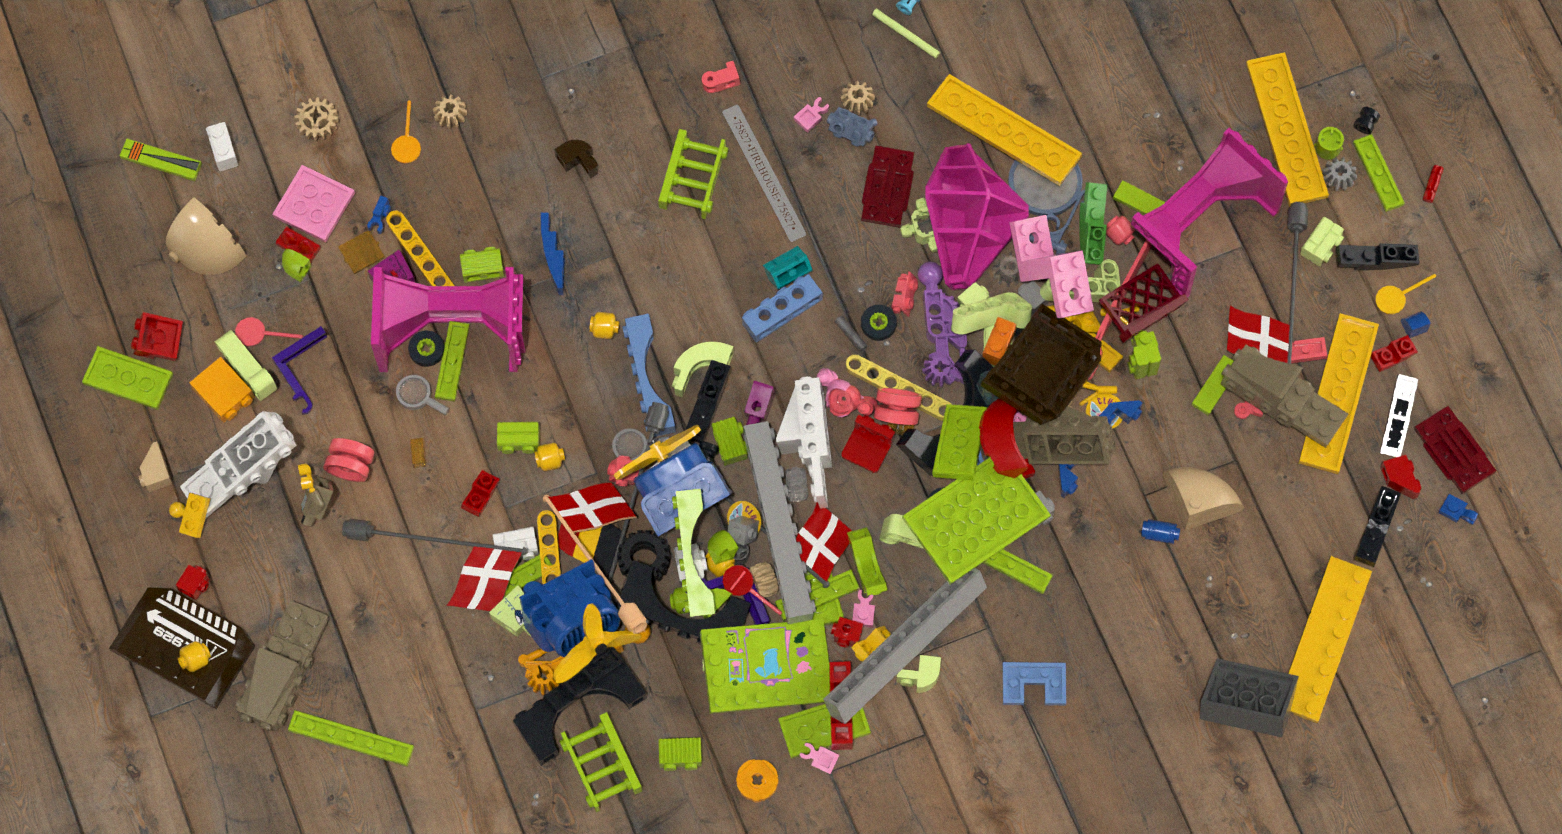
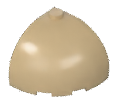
M195 197L177 215L166 237V246L169 251L168 256L177 263L179 261L188 269L200 274L215 275L229 271L237 266L246 257V254L239 243L234 244L233 235L223 224L218 226L216 224L217 220L212 216L213 214Z
M1179 467L1163 472L1164 480L1185 530L1243 511L1244 506L1232 487L1220 477L1208 471L1190 467Z

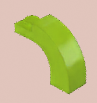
M868 528L847 532L855 567L864 593L868 596L878 595L883 591H887L886 582L881 574Z

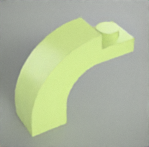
M704 342L686 350L674 365V374L678 375L675 376L672 384L675 395L683 397L692 374L702 367H709L711 360L730 365L734 354L733 346L720 342Z

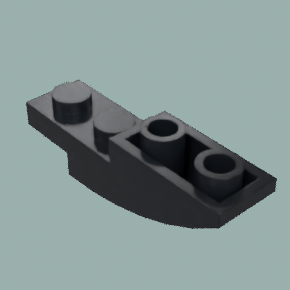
M1380 243L1378 246L1338 245L1336 247L1338 267H1354V270H1387L1420 264L1418 245Z
M711 360L697 395L698 399L685 429L687 430L698 425L701 430L689 440L698 443L705 440L718 409L731 366Z
M1384 486L1381 487L1354 560L1372 567L1375 566L1401 496L1400 492Z

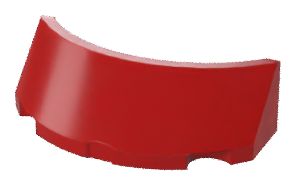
M997 399L989 405L981 416L979 424L980 442L985 456H989L994 462V470L998 474L1016 478L1028 469V464L1021 455L1014 436L1013 421L1017 409L1002 399Z

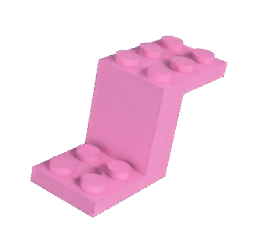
M1046 215L1009 222L1020 281L1025 282L1049 278L1057 318L1094 311L1083 250L1053 254ZM1030 234L1034 236L1033 244L1029 240ZM1071 289L1074 292L1073 299H1071L1069 296V292Z

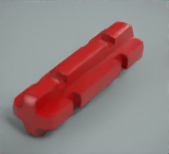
M1433 166L1423 201L1433 202L1444 170L1442 166Z

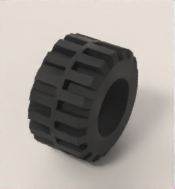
M637 530V534L634 535L632 532L629 534L628 539L625 537L622 540L623 544H620L618 547L617 558L623 576L625 575L626 577L632 562V556L637 551L643 549L650 550L656 555L655 561L649 565L653 567L652 585L655 584V580L661 581L662 575L666 576L667 568L670 566L668 545L665 544V540L662 537L659 538L656 532L651 534L650 530H646L645 533Z

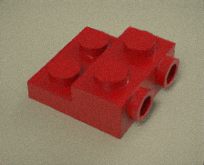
M143 312L140 318H136L134 330L138 331L137 336L133 337L131 342V349H134L133 355L151 359L158 357L175 361L177 359L183 321Z

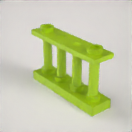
M679 129L658 200L659 208L667 210L668 204H672V202L701 209V217L706 219L707 213L712 211L713 201H711L722 160L726 159L729 148L726 147L725 139H721L720 146L715 147L690 141V138H687V131ZM689 148L714 154L717 157L715 164L710 165L685 159L683 152ZM684 166L712 174L709 183L680 177V174H677L678 170ZM679 184L707 192L704 201L675 195L672 192L673 187Z
M607 712L599 715L601 722L598 723V726L569 739L564 731L561 733L562 740L559 741L563 751L569 752L588 795L585 796L589 807H594L596 812L600 811L598 802L626 789L628 791L632 789L634 795L642 792L641 784ZM601 733L602 735L607 734L609 741L606 742V745L576 757L572 746ZM608 752H615L618 758L615 760V763L587 776L584 775L580 765ZM618 770L620 772L624 771L627 778L623 779V782L595 795L593 794L590 783Z

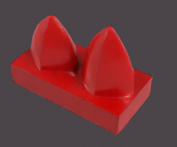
M287 226L275 242L278 247L284 250L291 249L307 257L310 263L321 249L320 245Z

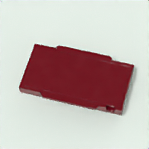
M875 145L873 160L868 166L862 197V204L864 206L861 221L897 228L901 227L903 212L907 211L914 176L912 165L915 152Z
M1449 406L1414 427V430L1424 442V449L1447 480H1452L1461 494H1464L1496 473L1497 470L1488 460L1485 452Z

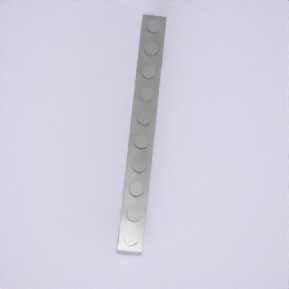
M768 421L745 425L743 435L787 624L812 620L816 608L814 600L809 598L811 586L809 580L805 581L804 574L807 573L805 562L801 561L799 555L802 554L801 544L796 542L795 535L798 534L796 523H792L790 517L793 516L791 503L787 504L786 497L789 496L786 484L783 485L781 479L784 477L782 465L778 466L777 459L780 458L777 446L774 447L773 440H775L773 427L769 428Z
M975 568L951 585L948 581L942 585L823 699L830 715L846 724L987 588L980 570Z

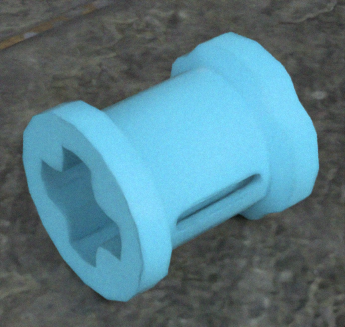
M909 0L897 2L896 7L899 11L911 15L912 8L920 0H910L908 4Z

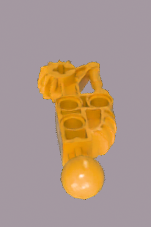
M647 625L640 632L642 638L633 643L641 644L649 638L651 633L650 625ZM622 645L614 647L619 654L624 652ZM537 649L527 655H520L518 661L520 666L525 667L527 670L525 678L530 680L527 683L528 687H533L534 693L540 690L541 695L544 696L546 690L550 692L552 687L556 688L559 686L553 679V674L565 657L560 656L552 661H534L548 653L542 649ZM538 667L541 668L543 675L547 677L546 680H543L541 678V673Z

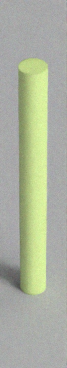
M874 10L872 14L874 17L934 58L939 56L940 52L880 10Z

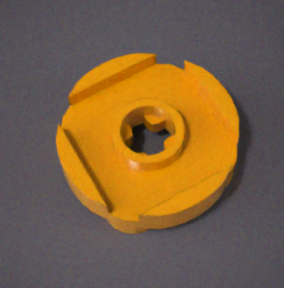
M748 760L739 768L737 773L738 791L744 798L755 803L769 799L775 793L778 786V775L775 767L766 760ZM753 776H756V777L758 778V777L761 776V777H762V780H761L762 784H760V785L755 784V785H754V784H753V781H754V780H753L752 777H753Z

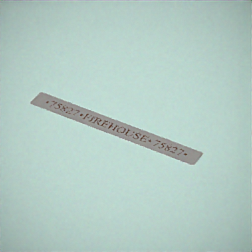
M739 105L724 110L722 113L789 240L793 242L806 236L801 222Z

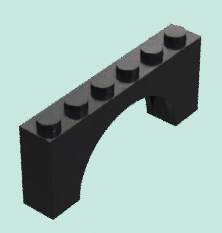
M975 349L965 350L954 365L960 372L964 382L965 399L963 405L988 408L997 396L980 385L994 367ZM907 429L896 445L929 476H933L932 472L940 434L928 436L917 429Z
M635 560L631 562L619 596L624 603H635L645 616L647 625L653 623L658 625V629L669 632L672 630L678 632L677 636L689 639L691 637L697 639L696 643L700 645V630L743 626L751 603L733 596L728 598L721 611L706 619H685L671 613L659 602L653 591L651 581L653 567ZM617 601L615 607L619 610L621 605Z
M625 662L580 697L598 694L608 695L623 702L629 710L647 699L646 692ZM540 699L528 711L523 710L516 714L513 723L540 766L559 755L554 744L553 734L556 722L565 709L555 715L547 703Z

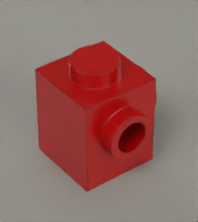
M188 565L176 583L178 591L197 600L201 592L204 593L209 586L206 570L197 565L195 568Z
M839 617L838 623L834 622L831 634L834 635V642H837L838 646L844 648L852 647L856 642L860 641L864 623Z

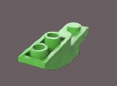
M1086 182L1084 203H1080L1081 251L1083 250L1085 263L1100 265L1104 259L1107 225L1104 224L1107 184Z

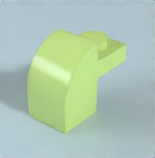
M920 655L919 671L902 669L897 674L896 682L907 687L916 684V693L930 690L938 681L941 657Z

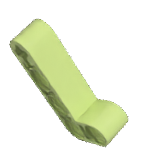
M1111 259L1104 260L1094 271L1095 278L1088 277L1089 287L1092 290V302H1099V299L1110 293L1106 288L1112 292L1120 287L1118 265ZM1048 279L1041 286L1040 295L1047 301H1054L1050 279ZM1072 291L1069 292L1071 299L1074 298V292Z
M1013 292L980 300L953 310L951 330L956 334H967L994 325L997 317L1017 324V328L1024 329L1031 320L1032 305Z
M229 330L214 341L221 353L260 401L277 390L271 375L258 364L232 330Z
M891 514L884 519L879 538L880 541L887 544L903 542L924 549L902 519L903 515Z

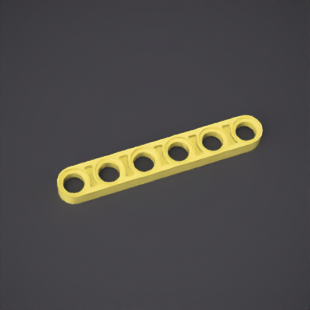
M851 355L846 360V370L848 373L876 388H888L885 385V381L894 379L897 384L893 388L902 390L911 388L914 392L921 394L922 399L925 397L932 400L930 406L925 407L921 404L917 409L943 421L944 416L939 413V409L946 407V404H951L950 402L859 355ZM857 360L861 366L854 370L850 368L849 363ZM869 370H876L879 373L878 377L875 379L869 378L867 376Z

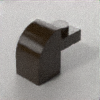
M569 140L554 149L556 159L566 172L580 164L590 178L597 175L598 164L592 156V147L585 141Z

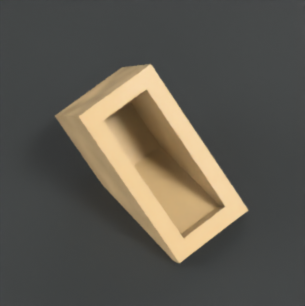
M156 441L150 447L140 466L142 475L138 476L142 487L146 486L149 492L172 485L160 446Z

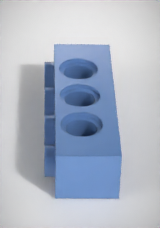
M809 274L805 277L800 276L788 288H781L777 295L771 299H764L756 309L752 308L746 311L742 317V325L757 343L823 300V292ZM796 293H800L803 295V297L800 299H796L793 297V295ZM779 304H784L786 308L783 310H779L776 308V306ZM762 315H767L770 317L766 321L760 319Z

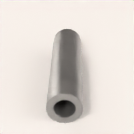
M843 316L835 320L837 326L859 352L864 351L868 347Z

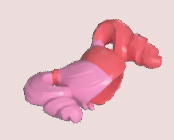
M828 368L819 370L817 378H820L822 386H828L825 398L827 402L826 407H830V413L834 416H848L857 408L861 414L869 416L873 413L875 407L878 406V402L874 397L862 396L855 386L839 379L834 371Z

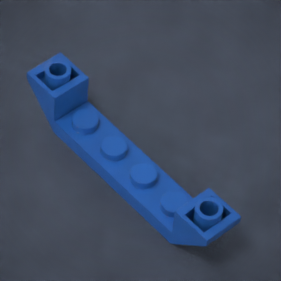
M1140 400L1113 402L1099 416H1107L1109 425L1115 421L1117 416L1129 424L1132 419L1136 421L1142 414L1141 408L1143 403ZM1076 464L1058 465L1060 493L1063 498L1068 494L1072 495L1078 488V477L1070 471Z

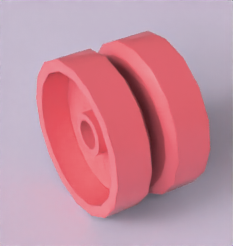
M895 388L877 389L876 399L883 404L875 407L873 416L875 419L894 424H918L919 412L912 408L921 406V394Z
M343 438L332 439L328 449L331 455L325 459L324 470L344 480L365 482L370 471L367 465H370L373 461L374 450L357 441Z

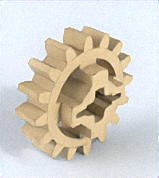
M319 97L316 98L315 102L308 99L309 104L306 105L302 102L303 108H297L299 115H295L296 127L301 135L306 133L307 139L313 136L314 140L317 141L318 136H321L324 140L325 134L331 136V129H337L335 124L339 123L337 110L334 109L332 103L328 105L327 99H324L322 102H320Z

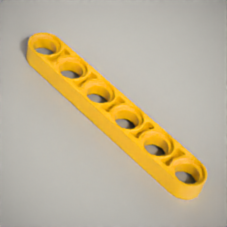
M391 211L386 217L388 227L431 286H436L434 281L441 277L446 280L443 286H454L405 216L400 211ZM398 216L401 218V222L398 225H393L390 223L391 218ZM404 232H411L412 238L410 240H403L401 235ZM415 247L423 249V253L419 256L414 255L412 251ZM425 263H433L434 268L431 271L424 270L423 266Z
M548 510L542 511L537 517L542 584L546 583V578L550 575L556 577L561 575L556 518L553 512ZM543 516H550L553 519L552 523L548 526L541 523ZM550 535L554 538V543L549 546L544 545L542 542L543 538ZM546 556H554L556 558L555 564L551 566L544 563Z

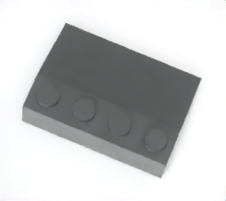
M1217 658L1201 700L1200 719L1283 737L1299 676Z

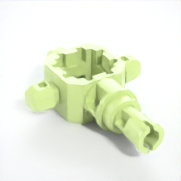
M917 199V210L911 216V225H903L900 228L901 235L906 238L912 237V234H914L916 242L922 245L928 244L930 251L937 252L933 231L925 234V232L922 233L917 223L919 219H927L930 215L926 199Z

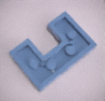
M1003 662V705H1024V685H1045V705L1066 706V663Z

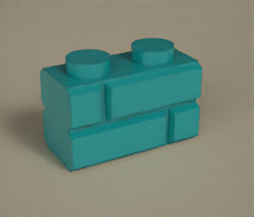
M798 246L763 265L769 281L777 290L793 282L798 277L813 271L807 255Z

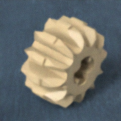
M856 81L854 86L849 83L848 88L842 90L841 101L844 102V109L849 108V111L852 113L856 111L858 116L861 110L867 113L868 107L872 108V101L875 100V95L872 94L873 89L871 87L866 88V82L859 85V82Z
M451 94L449 99L442 96V102L436 101L437 107L433 108V113L436 114L434 116L435 121H439L441 127L447 124V128L450 129L451 125L454 124L458 128V122L464 123V116H467L466 104L461 102L459 96L453 99Z
M764 562L750 567L749 571L752 573L753 582L758 594L764 598L776 594L779 588L778 581L771 565Z

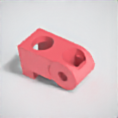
M734 61L727 62L725 69L716 72L707 71L703 74L702 85L707 93H715L740 85Z

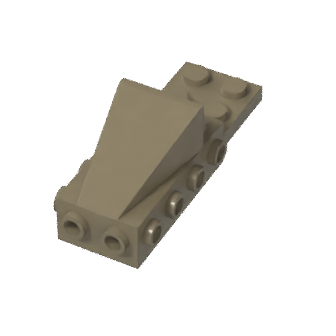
M1245 345L1242 350L1238 349L1232 358L1235 360L1233 364H1227L1222 372L1224 378L1221 385L1289 429L1291 426L1326 448L1348 416V413L1315 393V388L1308 381L1298 378L1303 369L1302 367L1267 358L1258 349Z
M1068 406L1060 417L1042 425L1028 416L1025 422H1013L1016 444L1023 458L1028 459L1029 464H1109L1112 453H1115L1116 450L1115 441H1112L1111 437L1112 426L1109 425L1107 416H1089Z
M290 600L274 636L272 635L270 640H266L263 648L259 647L253 668V676L247 679L244 687L246 691L243 697L240 696L236 702V711L241 720L247 723H257L259 727L267 731L274 730L278 732L280 726H283L287 717L286 713L289 707L291 708L294 704L295 694L304 682V675L313 663L312 653L328 622V615Z

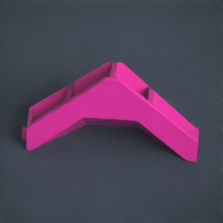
M967 143L965 145L944 148L926 184L925 198L945 284L951 290L967 289L980 278L1012 238L1009 222L1028 219L1029 205L975 153L971 144Z

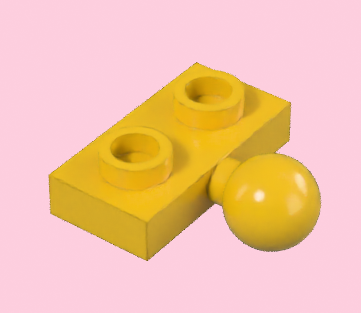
M1093 311L1064 317L1070 322L1074 321L1085 332H1098L1101 326Z
M189 493L186 507L181 502H174L170 505L169 513L172 517L181 518L183 516L179 533L195 538L201 537L211 498Z

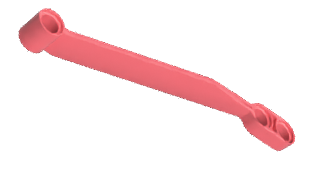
M1147 239L1123 284L1136 277L1152 247V244ZM1123 290L1122 297L1126 296L1128 290ZM1113 300L1111 307L1117 308L1118 300ZM1108 313L1095 337L1099 341L1103 340L1113 321ZM1100 348V355H1101V359H1102L1103 351H1102V349ZM1097 368L1094 370V372L1091 374L1088 380L1093 378Z

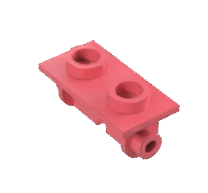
M909 271L908 275L901 274L898 277L895 291L902 294H894L891 306L894 313L900 314L903 311L907 317H909L910 311L913 309V298L915 291L918 289V280Z

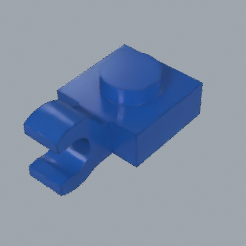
M380 195L373 211V217L367 224L369 231H371L374 225H378V234L383 232L382 222L391 211L388 198Z
M1451 494L1448 495L1439 511V514L1456 523L1461 518L1472 525L1478 515L1473 510L1465 509L1468 503Z

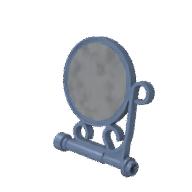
M1015 160L1009 171L1008 185L1029 205V213L1037 216L1046 215L1047 221L1053 220L1056 223L1057 231L1050 232L1052 248L1056 250V254L1065 253L1068 244L1061 240V238L1068 229L1077 207L1085 195V189L1081 191L1082 173L1078 164L1075 165L1063 183L1058 186ZM1074 205L1065 226L1058 230L1060 220L1055 215L1067 211ZM1030 234L1029 240L1034 242V236Z

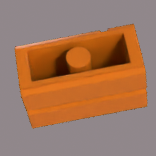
M997 317L982 354L990 364L996 365L1009 349L1017 324Z

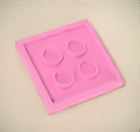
M302 165L272 215L274 218L326 243L353 198L355 191Z

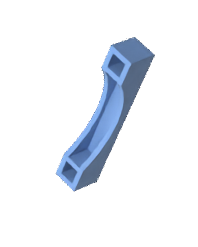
M649 314L626 318V326H622L624 338H629L630 342L629 345H626L629 357L633 356L634 363H631L633 376L637 375L639 381L635 382L637 394H642L643 398L642 401H639L642 413L646 412L647 415L652 402L667 404L654 392L646 375V357L654 337ZM667 405L669 414L664 431H659V434L654 433L653 437L676 432L669 405Z

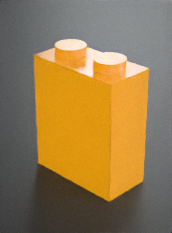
M221 357L189 382L192 390L223 423L227 420H232L237 415V412L241 408L249 406L255 397L247 384Z

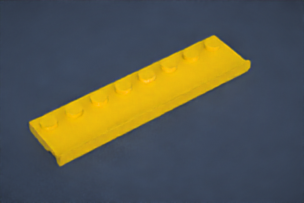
M1332 555L1288 673L1299 676L1290 712L1315 723H1318L1372 573L1368 569L1340 560Z

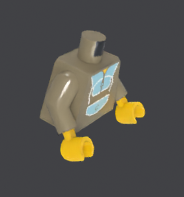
M308 464L298 465L299 475L307 476L301 478L302 490L306 489L301 503V511L304 514L301 523L306 526H313L315 518L322 519L332 496L333 488L330 480L311 475L310 466Z

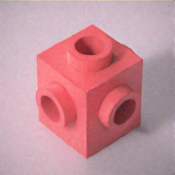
M618 456L608 465L607 474L610 475L609 481L616 482L615 485L626 487L635 484L634 478L638 476L639 470L620 480H616L613 476L618 470L633 461L630 460L629 456Z

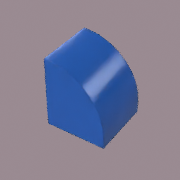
M1422 311L1402 318L1400 321L1410 338L1427 332L1431 324L1426 314Z

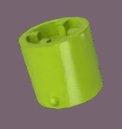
M1335 127L1322 129L1317 142L1314 143L1318 156L1325 160H1332L1337 157L1340 151L1343 150L1344 136L1342 132Z

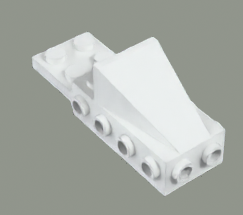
M802 377L800 380L795 381V388L777 434L776 442L781 454L799 452L802 465H806L812 478V483H814L811 484L814 502H818L820 508H828L824 468H832L824 390L819 377Z
M263 411L206 459V464L185 481L180 488L187 499L189 493L211 498L206 514L207 518L233 495L239 496L245 493L247 487L252 483L266 484L279 460L290 455L291 450L297 446L293 440L294 437L283 425V419L279 414Z

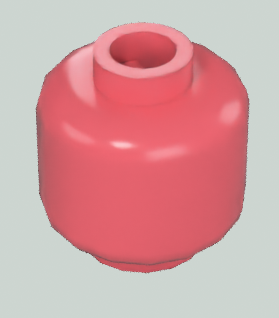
M1116 215L1106 224V235L1114 244L1121 245L1124 243L1127 245L1134 238L1132 234L1135 228L1125 216L1118 217Z

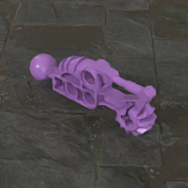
M929 261L920 266L918 278L926 286L922 297L927 339L935 344V352L929 355V360L924 361L923 365L925 368H923L922 373L927 374L925 376L926 381L932 379V386L936 382L939 383L940 388L943 387V382L947 385H951L954 381L964 384L960 372L954 366L955 363L949 356L948 343H951L959 350L961 356L967 346L966 334H956L951 330L953 310L960 305L959 302H955L953 296L945 295L946 293L942 292V289H938V284L943 279L942 268L936 262ZM935 309L939 314L932 315L929 311ZM937 328L941 333L934 334L931 330Z

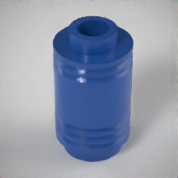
M1150 519L1143 522L1141 537H1145V540L1174 544V540L1179 541L1180 528H1177L1176 523Z

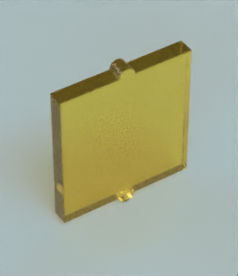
M369 230L338 246L345 258L344 262L348 263L354 274L385 258L379 248V242L375 241Z

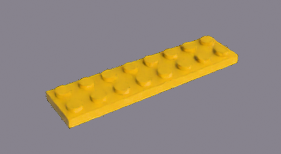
M1285 52L1246 61L1278 171L1282 172L1288 181L1285 194L1289 207L1293 202L1308 203L1328 198L1329 193Z
M950 74L927 102V107L1058 186L1063 183L1082 157L1080 151Z
M1339 314L1317 394L1348 413V416L1326 448L1306 436L1299 464L1339 474L1379 324Z

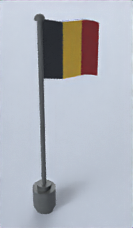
M652 402V406H649L644 423L647 431L650 432L645 452L650 450L648 443L652 441L654 433L659 434V431H664L669 414L667 405ZM644 468L639 470L638 475L643 473ZM636 485L629 504L631 510L633 509L638 491ZM629 519L624 521L622 531L614 525L608 524L597 529L574 533L610 584L614 582L612 578L618 560V547L620 544L622 545ZM561 523L557 537L558 547L569 556L583 563L589 561Z

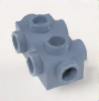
M838 107L834 113L831 112L827 119V123L830 124L829 130L833 132V135L838 138L845 137L851 140L854 146H864L867 142L870 143L874 137L873 127L877 125L876 119L867 120L841 107Z

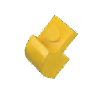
M885 626L875 628L865 640L856 642L851 648L855 652V656L863 662L891 633Z

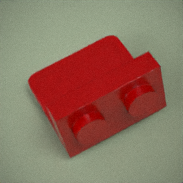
M858 415L855 420L854 430L841 453V457L872 473H877L895 440V431L886 424L880 425L875 423L874 419L869 416Z

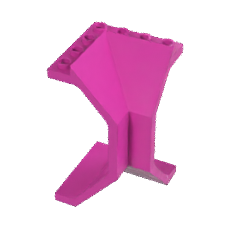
M1228 128L1223 133L1220 145L1202 168L1162 206L1143 216L1137 212L1132 217L1131 225L1171 261L1170 281L1180 295L1185 293L1188 298L1191 293L1197 266L1179 250L1182 232L1216 201L1254 200L1274 217L1280 210L1288 181L1282 172H1277L1272 167L1268 159L1261 157L1257 153L1254 146L1248 145L1237 131Z
M374 267L371 347L379 372H388V357L390 353L430 323H449L450 321L482 323L508 345L510 354L509 372H518V365H521L522 362L521 353H526L522 336L523 274H515L514 267H505V278L483 286H426L386 275L382 267Z

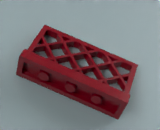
M1157 263L1099 299V302L1122 333L1119 337L1124 343L1179 309L1189 299L1185 293L1179 294ZM1155 271L1160 277L1159 282L1151 279V272ZM1137 281L1146 283L1145 290L1137 288ZM1150 284L1159 287L1158 294L1150 292ZM1163 288L1169 290L1173 297L1162 296ZM1123 290L1132 292L1131 299L1122 297ZM1136 293L1145 296L1144 303L1135 301ZM1149 297L1158 299L1157 307L1148 305ZM1109 298L1118 300L1117 308L1111 307L1107 300ZM1122 302L1130 304V312L1121 310ZM1135 306L1143 308L1142 316L1134 314ZM1120 315L1129 317L1128 325L1125 326L1120 320Z

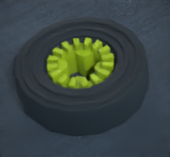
M885 305L870 306L861 317L863 333L875 341L888 339L894 334L897 327L895 313ZM878 319H882V323H884L881 324L880 327L876 326V323H874L877 322Z
M424 330L413 335L409 341L408 351L414 363L429 367L440 362L445 347L442 338L437 333ZM424 345L431 347L429 352L422 351Z

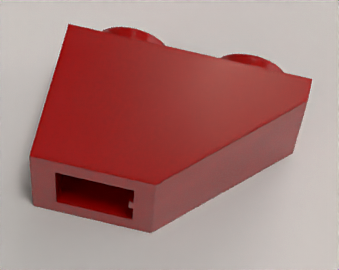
M1407 455L1383 461L1380 469L1387 487L1411 499H1417L1421 491V484L1418 479H1415L1413 474L1414 465L1411 460H1408Z

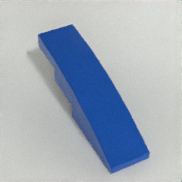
M541 213V234L545 259L559 295H563L564 252L563 250H557L556 231H550L549 213Z

